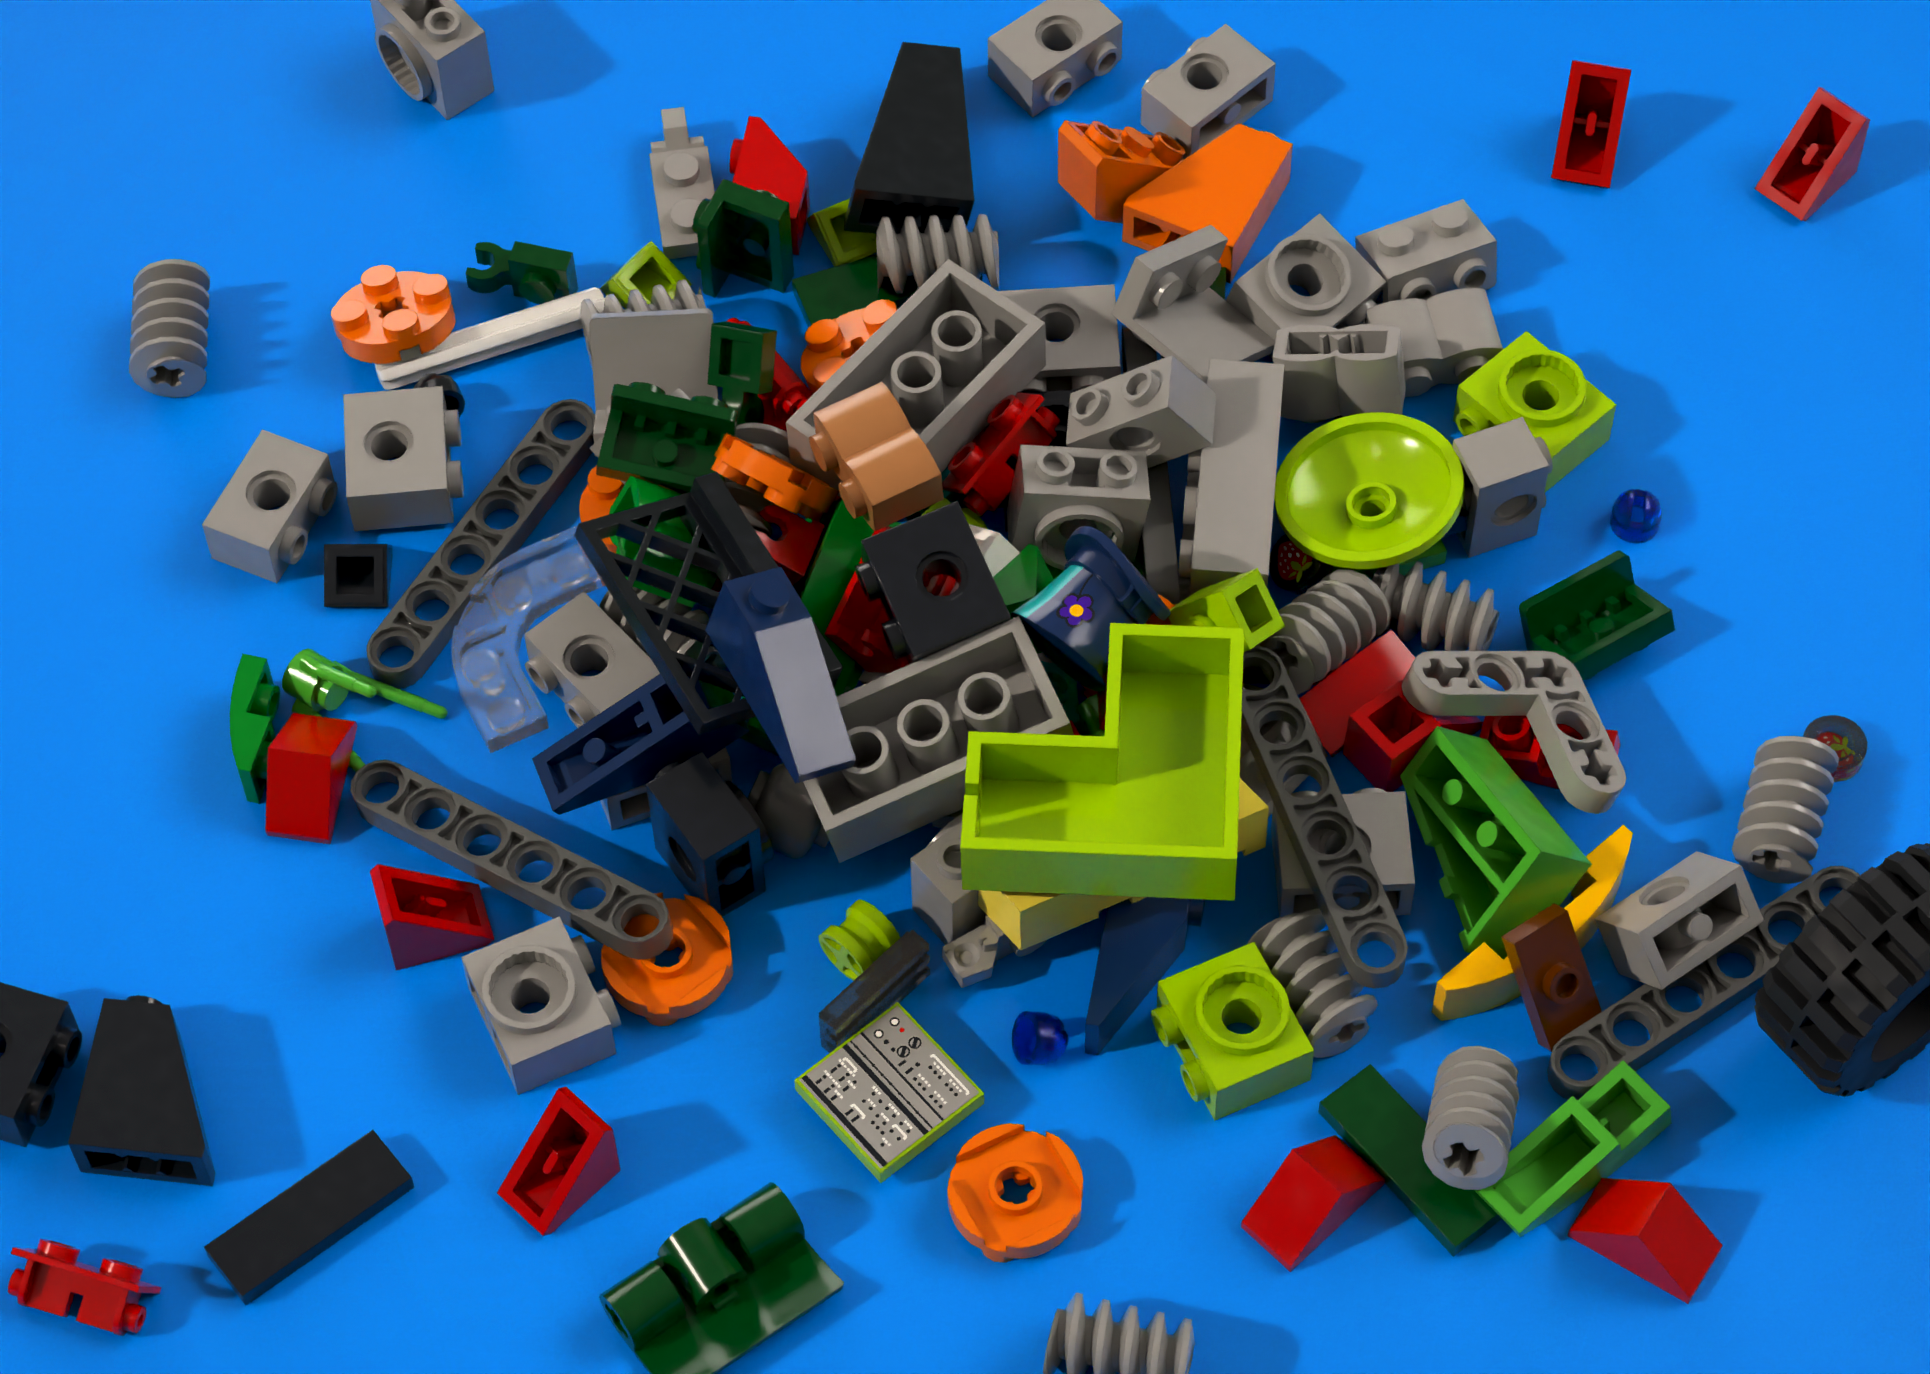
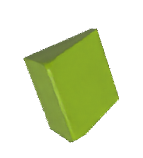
M850 198L813 213L806 219L811 231L834 267L877 253L876 234L844 231V219Z
M650 241L637 251L600 289L606 295L614 294L621 306L627 309L628 296L631 290L638 289L646 303L650 304L652 290L655 285L661 284L672 300L674 299L676 284L679 280L685 279L690 286L692 284L663 252Z

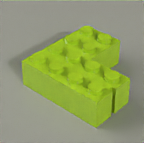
M1110 623L1104 736L968 731L960 845L962 890L1235 901L1244 628Z

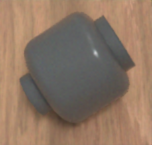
M784 763L774 767L770 773L760 770L747 799L760 817L771 840L773 850L792 859H800L809 852L813 843L825 849L829 839L804 782L795 784Z

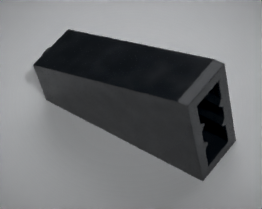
M902 42L854 182L844 219V231L876 234L881 218L889 217L895 233L900 234L906 216L914 217L920 233L925 232L931 215L938 216L944 232L949 231L954 215H962L967 226L974 204V191L960 48Z

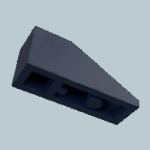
M782 567L724 581L705 630L795 784L853 767L856 761L855 754L812 617Z
M659 674L532 758L552 811L560 815L647 784L654 780L661 769L673 762H685L700 752H703L708 759L748 733L749 729L744 720L698 735L665 680ZM697 680L695 685L696 691L708 709L732 702L733 692L701 680Z
M1147 897L1133 904L1127 899L1107 908L1086 1019L1085 1053L1099 1055L1184 951L1189 925L1201 927L1205 899Z

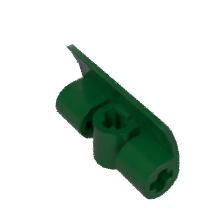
M770 1182L721 1214L712 1223L707 1218H699L681 1227L659 1248L657 1254L659 1258L650 1261L600 1294L599 1298L607 1316L618 1333L650 1374H717L841 1291L844 1282L805 1240L804 1226L795 1208L776 1184Z

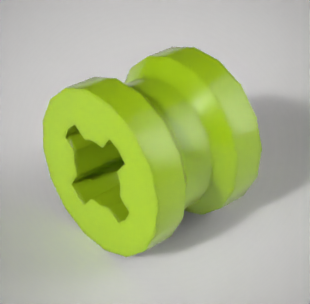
M859 899L846 910V920L839 926L830 925L818 936L823 952L834 966L846 977L861 984L875 973V963L881 957L890 958L902 947L899 933L887 917L872 904Z

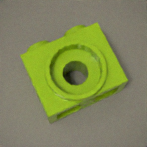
M1525 331L1458 385L1453 422L1457 424L1463 436L1523 417L1534 438L1541 437L1545 441L1552 458L1553 468L1552 472L1548 473L1546 492L1610 439L1617 404L1588 382L1580 367L1572 359L1559 352L1549 350L1529 332Z
M1255 942L1158 981L1157 1007L1151 1010L1154 1028L1165 1047L1175 1046L1184 1063L1180 1065V1072L1189 1095L1195 1102L1204 1100L1214 1121L1311 1080L1314 1049L1290 1007L1284 987L1272 975ZM1233 1023H1246L1253 1027L1254 1031L1247 1034H1237L1228 1030L1227 1026Z

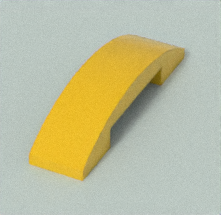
M1624 825L1586 856L1592 865L1572 889L1570 895L1575 899L1564 908L1568 910L1581 949L1598 929L1595 918L1611 908L1620 887L1633 835ZM1483 942L1437 981L1432 1013L1440 1021L1463 1018L1488 1011L1522 996L1508 956L1502 959Z

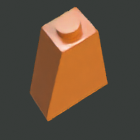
M1238 123L1128 196L1123 205L1122 241L1150 251L1212 225L1228 238L1219 263L1221 267H1226V282L1231 283L1290 181L1293 144L1281 140L1270 132L1258 131Z

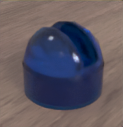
M1628 489L1620 494L1613 504L1610 516V526L1614 534L1629 543H1644L1651 540L1657 534L1662 518L1659 499L1648 490ZM1633 507L1643 509L1642 522L1631 521Z
M1024 1011L1018 1015L1014 1022L1011 1038L1012 1049L1016 1059L1021 1064L1045 1065L1054 1063L1065 1054L1069 1037L1064 1030V1024L1058 1016L1047 1012Z

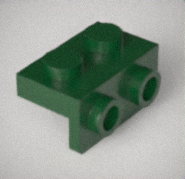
M723 179L711 200L707 198L702 200L693 219L692 229L697 234L699 247L696 267L701 270L703 293L715 298L729 274L784 293L794 277L789 202L780 200L768 191L753 190Z
M633 382L629 386L614 384L611 394V409L596 466V475L626 482L631 475L681 494L688 493L696 477L715 472L711 469L717 458L714 455L726 433L733 436L736 435L738 412L727 408L724 402L713 397L693 396L689 400L666 395L665 391L660 387L645 382ZM719 474V476L721 477V479H722L723 482H724V481H725V477Z
M1620 550L1530 597L1519 605L1527 651H1548L1565 657L1576 667L1582 680L1592 678L1603 669L1634 652L1643 650L1649 644L1675 631L1672 610L1634 584L1630 557Z

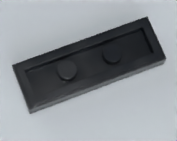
M371 1130L204 1246L208 1258L246 1306L413 1189L412 1177L375 1131Z

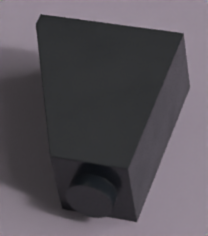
M140 995L130 996L126 1000L104 998L68 1142L80 1172L213 1186L215 1170L181 1035L170 1005L162 1004L154 998Z

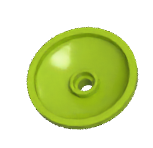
M1370 412L1349 415L1333 420L1316 428L1302 438L1290 450L1279 468L1275 482L1274 501L1276 513L1283 531L1294 545L1305 554L1323 563L1337 567L1375 569L1412 559L1436 544L1449 531L1460 513L1465 494V482L1458 455L1451 443L1436 429L1420 420L1401 414Z

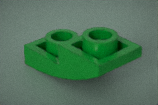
M242 654L231 694L230 737L233 755L247 801L260 804L267 785L268 747L276 737L272 721L277 713L280 689L273 683L266 658Z

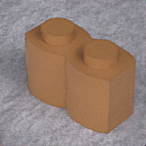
M883 382L813 413L816 434L809 437L812 452L823 471L827 472L833 469L842 481L838 484L839 492L848 512L853 518L863 516L869 526L874 531H877L944 500L942 475L934 458L920 436L911 428L899 403Z

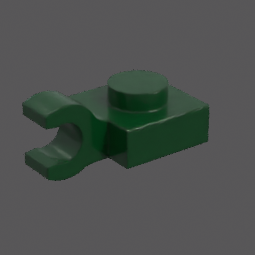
M515 241L512 251L503 249L490 242L477 243L475 247L477 263L490 265L491 267L486 270L467 268L465 273L468 288L475 292L491 293L505 285H512L514 296L525 298L536 304H543L577 293L578 290L572 252Z
M724 321L713 323L711 326L707 385L723 387L722 402L727 405V408L738 412L737 425L743 423L763 424L764 405L757 394L773 391L777 331Z

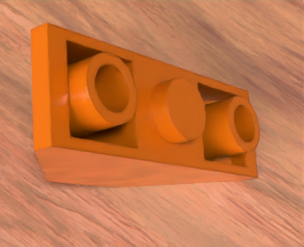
M1065 120L1058 129V183L1095 220L1123 224V205L1128 196L1184 160L1183 156L1186 151L1176 140L1162 132L1149 135L1143 134L1129 126L1120 130L1110 128L1099 121L1085 124Z

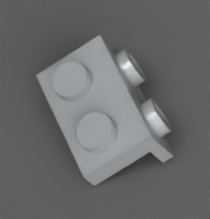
M1464 199L1355 236L1356 250L1387 281L1382 289L1383 303L1410 298L1426 300L1443 292L1463 288L1487 290L1494 287L1497 282V240Z

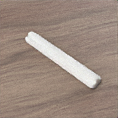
M593 287L452 332L440 345L423 354L420 352L419 345L411 349L400 351L402 361L375 364L378 379L384 390H392L417 382L426 374L436 373L439 375L583 329L580 315L581 302L584 299H590L598 312L603 313L604 295L599 288Z

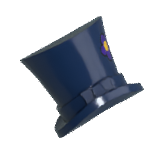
M1081 526L1075 529L1065 544L1064 552L1067 563L1065 564L1064 571L1036 596L1011 612L1012 618L1020 617L1029 638L1060 669L1083 686L1102 692L1107 686L1110 623L1145 624L1153 613L1159 619L1165 621L1172 612L1108 536L1096 528Z

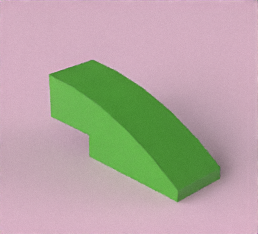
M1622 1060L1579 1100L1574 1096L1570 1097L1508 1154L1509 1159L1505 1174L1496 1184L1474 1191L1519 1237H1522L1577 1201L1597 1186L1601 1178L1609 1177L1672 1124L1671 1106Z

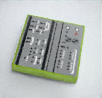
M899 1002L895 1003L794 1080L796 1092L880 1183L984 1104V1092Z

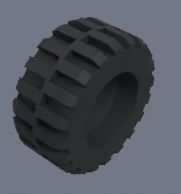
M1928 843L1909 846L1904 853L1895 852L1886 857L1881 865L1876 868L1871 867L1861 874L1857 881L1846 890L1842 889L1829 901L1830 904L1817 916L1814 915L1804 925L1803 931L1793 942L1788 943L1780 953V959L1777 964L1771 967L1763 979L1764 986L1757 991L1755 1012L1759 1027L1824 1093L1846 1097L1853 1095L1856 1090L1862 1092L1872 1087L1880 1078L1885 1079L1896 1072L1900 1065L1908 1059L1912 1060L1930 1042V844Z

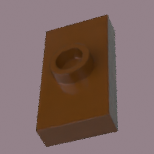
M1554 903L1501 936L1538 1044L1552 1052L1554 1045L1562 1037L1602 1012L1568 910Z

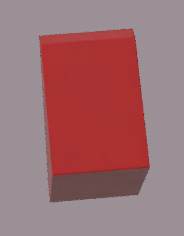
M1572 60L1551 178L1610 188L1632 69Z
M1818 87L1754 189L1801 221H1806L1857 172L1870 119L1824 88Z
M298 713L291 715L268 747L265 826L268 836L331 844L358 727L356 721Z
M377 864L370 870L396 971L485 947L494 940L479 884Z
M567 1087L558 1088L497 1194L542 1236L551 1234L621 1171L613 1129Z
M1336 1135L1294 1148L1242 1220L1241 1228L1291 1272L1384 1185L1385 1179Z
M1601 1178L1568 1232V1237L1687 1304L1691 1301L1722 1248L1719 1240L1674 1186L1667 1182Z

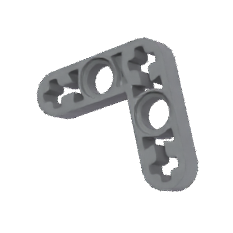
M1548 651L1422 652L1414 659L1403 680L1402 691L1407 701L1417 710L1434 716H1527L1565 799L1575 808L1586 813H1604L1613 806L1625 786L1627 779L1625 770L1578 670L1565 657ZM1478 676H1487L1496 680L1503 686L1505 691H1497L1488 687ZM1557 724H1565L1581 734L1583 739L1579 740L1566 735L1558 728Z

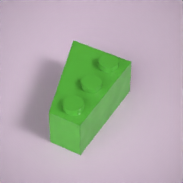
M1437 726L1400 775L1425 845L1434 847L1443 870L1444 877L1438 881L1444 897L1454 900L1464 930L1458 934L1464 952L1472 953L1485 942L1502 959L1506 958L1508 955L1501 936L1555 903L1560 906L1592 865L1487 739Z

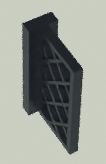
M714 472L696 477L688 493L578 523L574 536L698 735L756 717L746 698L741 699L744 695L731 673L704 663L709 647L716 648L705 630L707 625L673 613L678 597L713 609L720 592L685 580L691 564L714 572L722 585L724 581L778 567L719 474ZM680 517L693 537L691 544L654 531L657 523ZM616 535L641 546L636 559L632 560L609 551L602 539ZM647 548L684 561L679 577L643 564L642 561ZM635 580L671 593L672 595L666 610L639 600L632 589ZM814 623L833 687H835L843 666ZM666 629L703 643L697 660L672 651L663 638ZM697 680L735 693L732 702L708 709L695 689Z

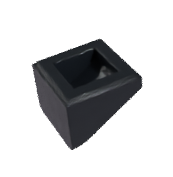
M324 544V607H388L392 569V545Z

